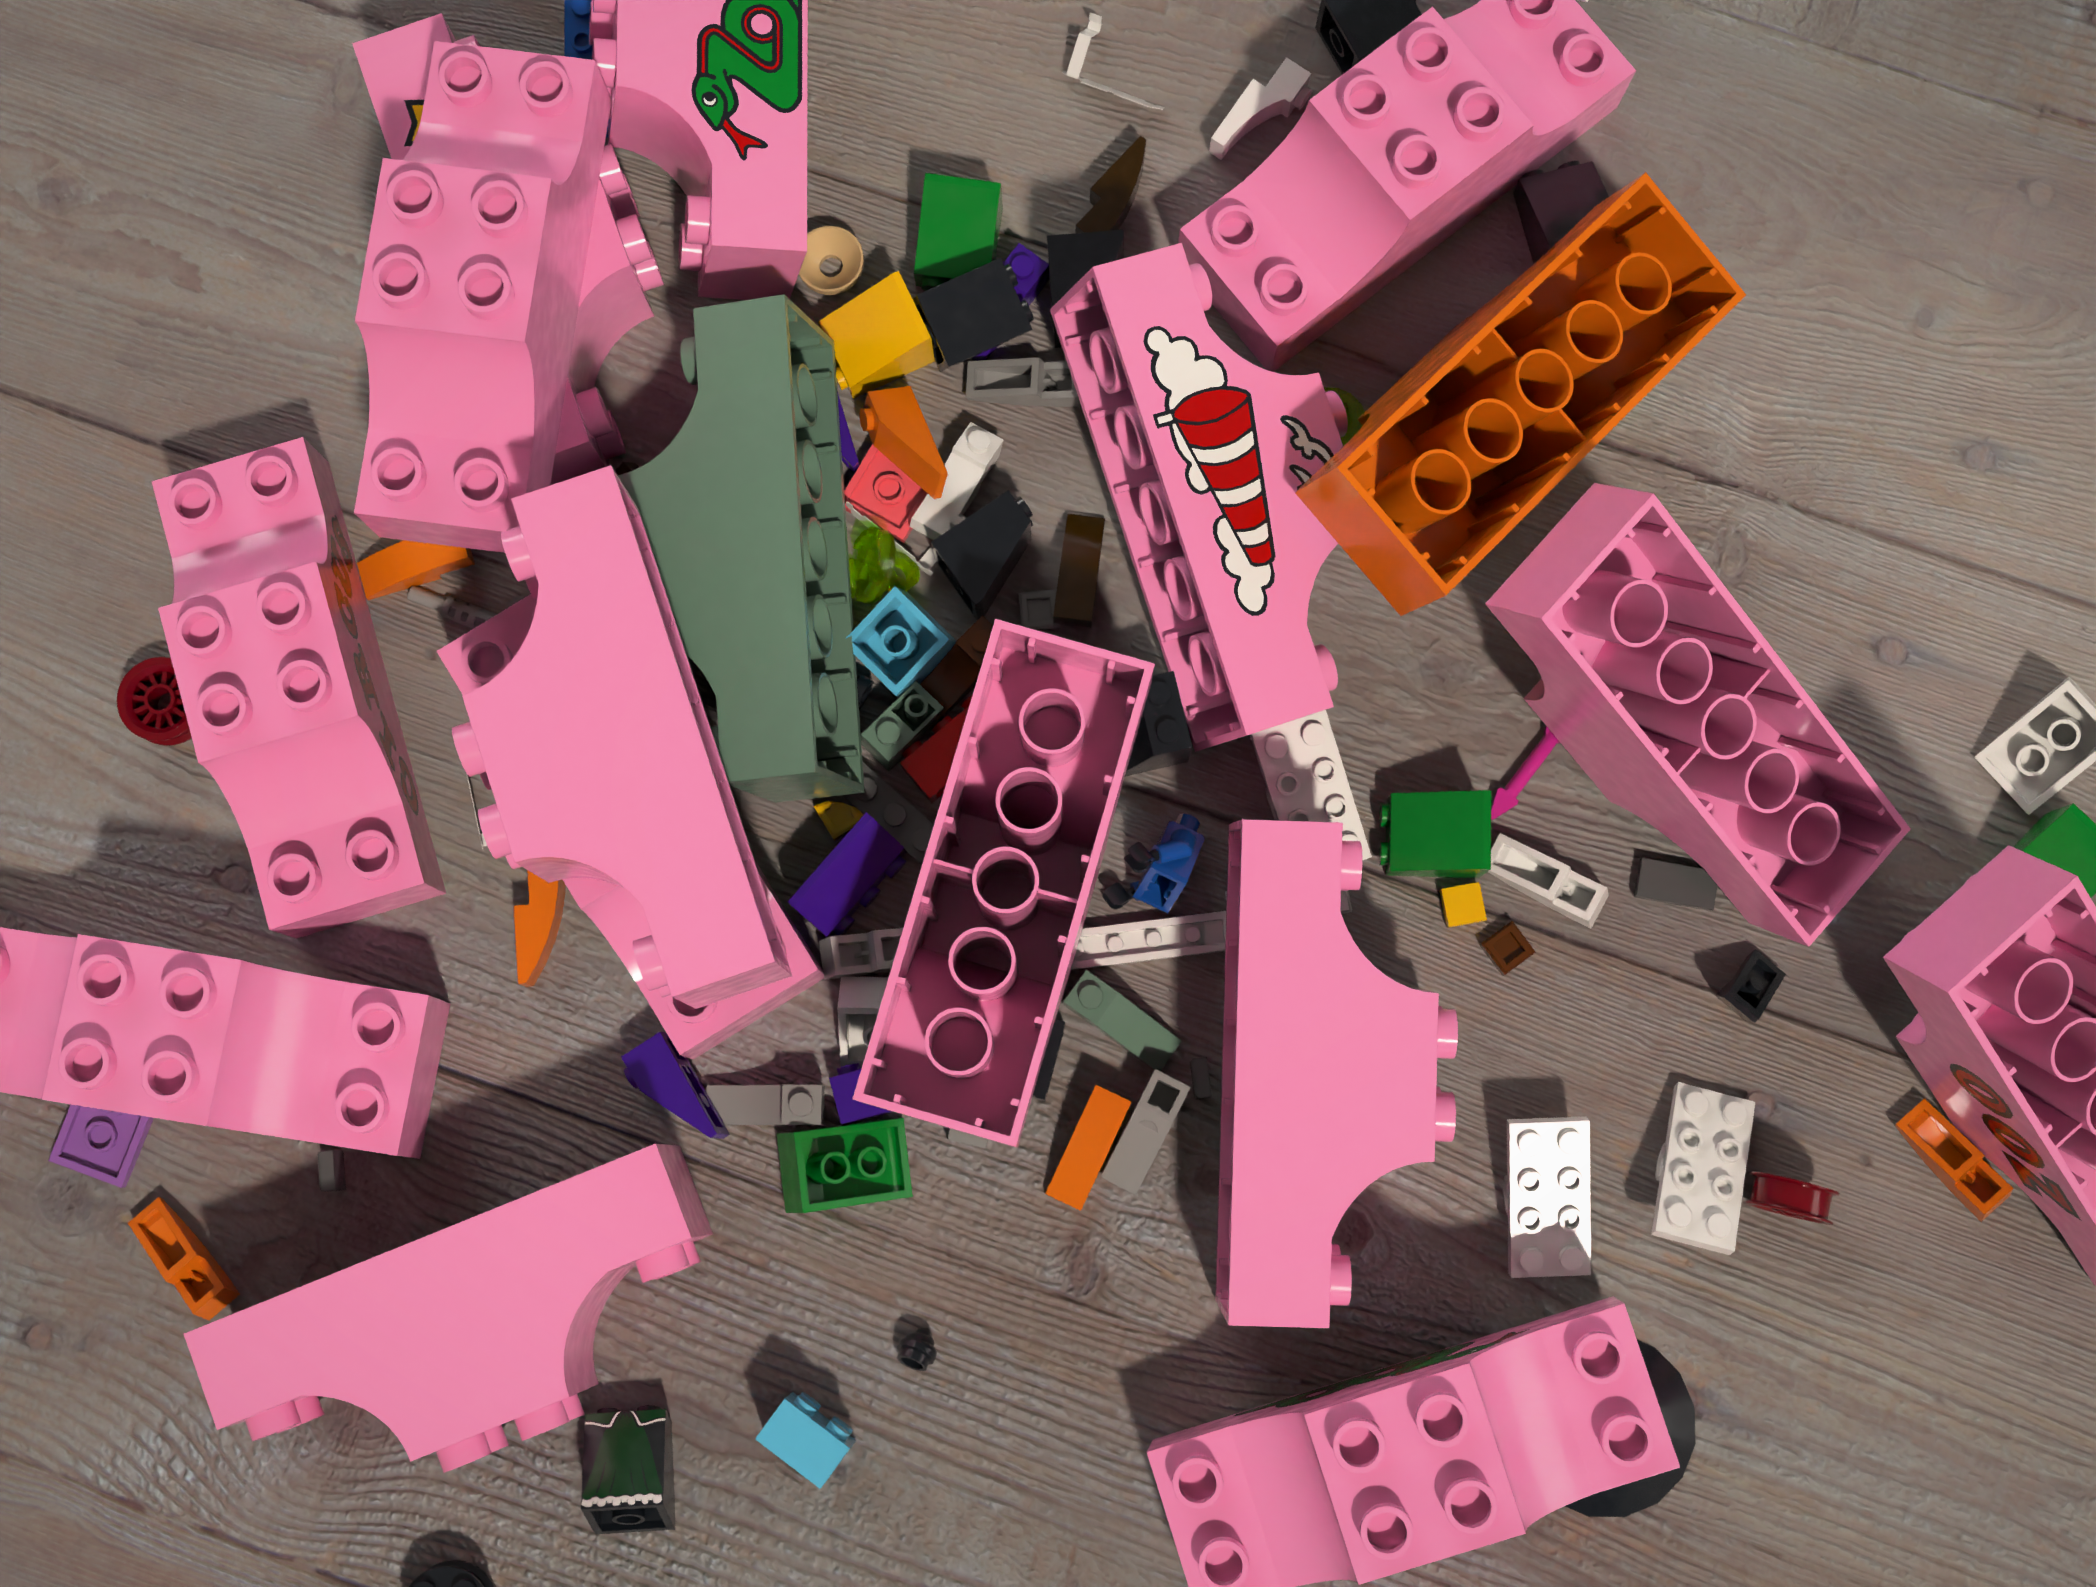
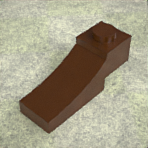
M983 615L955 642L956 644L920 683L944 707V710L928 729L929 731L976 685L993 625Z

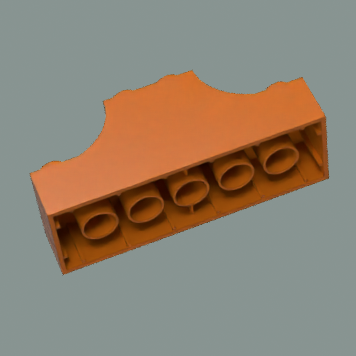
M1645 172L1596 205L1529 269L1479 310L1456 325L1357 419L1363 425L1360 430L1307 480L1295 494L1400 616L1446 596L1746 294Z

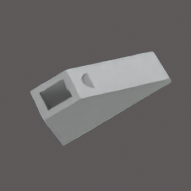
M1156 1069L1153 1071L1101 1175L1102 1178L1135 1195L1137 1194L1191 1088L1190 1086Z

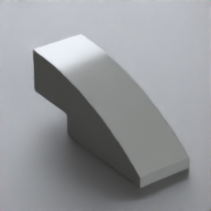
M1040 358L968 361L966 398L968 400L1023 406H1081L1067 361L1044 362Z

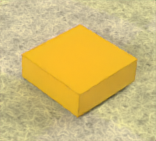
M1479 882L1439 890L1447 928L1487 921Z

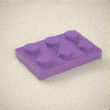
M70 1104L48 1161L124 1188L127 1186L154 1118Z

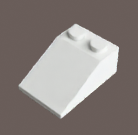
M2068 677L1980 751L1975 758L2017 804L2030 815L2096 761V704Z

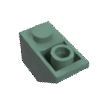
M915 681L861 734V745L883 767L890 771L903 758V752L922 738L944 710V707Z

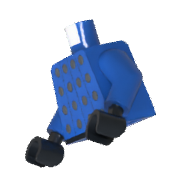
M1183 813L1178 815L1176 822H1168L1156 845L1152 846L1150 852L1141 842L1133 844L1128 849L1130 854L1126 855L1124 860L1135 872H1143L1140 880L1130 883V889L1125 891L1119 881L1108 887L1102 894V897L1109 907L1116 910L1120 909L1134 898L1136 901L1140 900L1168 913L1186 886L1204 842V836L1197 832L1200 826L1199 820L1189 814Z

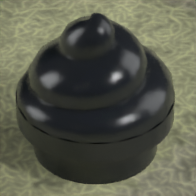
M920 1328L913 1333L907 1334L899 1341L897 1346L899 1350L898 1361L913 1370L926 1371L928 1365L933 1364L937 1356L934 1340L930 1336L929 1328Z

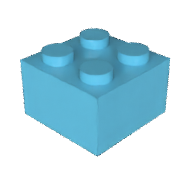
M896 586L846 637L852 636L853 654L897 697H900L915 681L920 684L956 644V640L911 595Z
M792 1392L784 1398L755 1440L821 1489L856 1442L850 1436L853 1429L836 1416L829 1420L818 1412L821 1405L808 1394L802 1392L797 1396Z

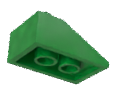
M904 1118L777 1134L785 1213H808L913 1197Z

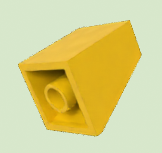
M899 271L890 274L818 321L819 327L834 340L837 383L841 391L848 388L853 399L935 362L931 336Z

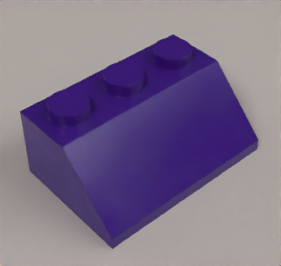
M866 812L788 900V903L826 937L834 936L835 934L837 936L844 935L855 921L851 917L861 905L867 908L879 895L881 890L877 886L886 876L892 879L906 863V860L902 857L907 852L891 834Z

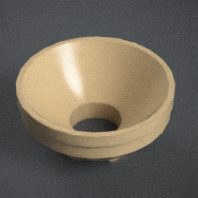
M822 226L815 228L807 233V253L798 274L806 286L819 294L836 295L849 290L856 284L862 274L864 254L861 244L852 233L841 227ZM835 258L842 263V270L837 276L828 277L820 271L821 264L826 259Z

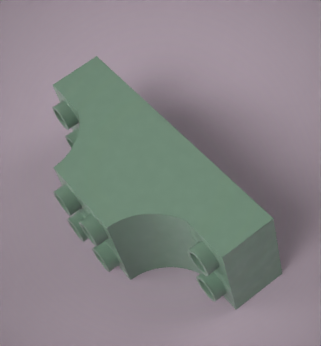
M785 294L693 308L695 336L683 338L680 347L684 375L689 384H698V392L692 409L679 433L659 455L638 469L618 475L639 509L688 661H693L698 666L716 696L718 726L710 727L729 785L775 803L864 793L856 659L853 654L852 636L846 638L853 631L834 340Z

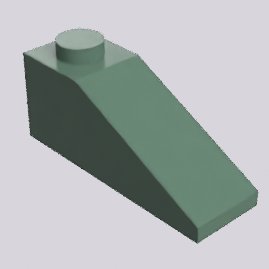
M1088 970L1084 972L1063 1002L1065 1007L1154 1070L1161 1071L1181 1043L1179 1038Z

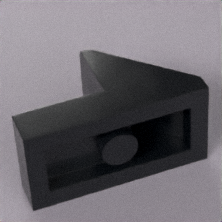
M1755 949L1745 958L1733 979L1719 990L1715 996L1743 1020L1755 1023L1761 1017L1786 974Z

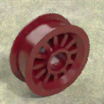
M154 657L135 665L122 679L117 693L118 713L124 725L132 733L149 742L163 746L181 744L192 737L186 714L183 711L184 706L176 677L174 678L175 672L172 660L168 657ZM151 681L152 686L148 687L147 684ZM144 690V691H145V695H144V696H140L141 693H142V691ZM170 693L171 701L165 709L159 710V699L164 694ZM178 716L182 717L179 722L177 720Z
M1750 1171L1755 1180L1750 1200L1743 1201L1744 1204L1784 1216L1833 1225V1222L1828 1220L1832 1196H1839V1192L1791 1178Z

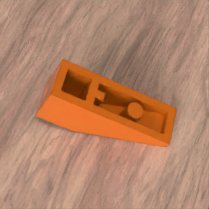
M911 386L867 392L864 408L860 409L859 418L863 431H868L873 446L933 499L941 498L948 473Z

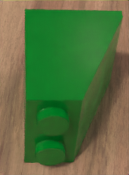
M925 173L914 266L916 286L927 291L996 260L1003 214L1001 183Z
M1491 790L1391 793L1386 799V803L1380 804L1379 824L1380 827H1386V842H1380L1379 865H1385L1386 876L1480 878L1491 870Z
M2074 803L2044 814L2015 844L2014 848L2077 875L2090 898L2096 894V823Z

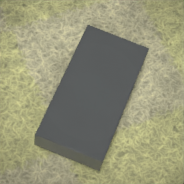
M1641 858L1639 859L1634 897L1713 911L1718 885L1702 868Z

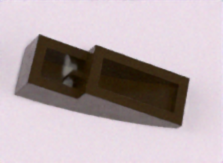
M1140 136L1090 188V203L1093 207L1076 224L1075 233L1120 229L1136 197L1142 177L1146 152V139Z
M1067 514L1053 623L1092 627L1105 518Z

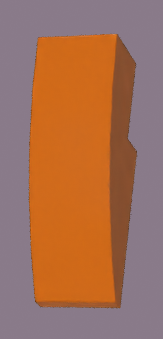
M406 540L378 551L357 563L367 600L409 589L412 586L442 579L441 574L475 565L470 548Z
M528 870L529 904L514 906L518 984L525 987L535 985L548 961L560 927L566 889L562 879L548 883Z
M1095 1085L1048 1186L1046 1195L1081 1211L1132 1101Z
M1925 1098L1895 1124V1127L1924 1163L1980 1222L2010 1197L2014 1188L1983 1160L1985 1155Z
M156 1198L128 1222V1225L164 1280L176 1287L193 1315L210 1321L240 1295L215 1258L163 1198Z

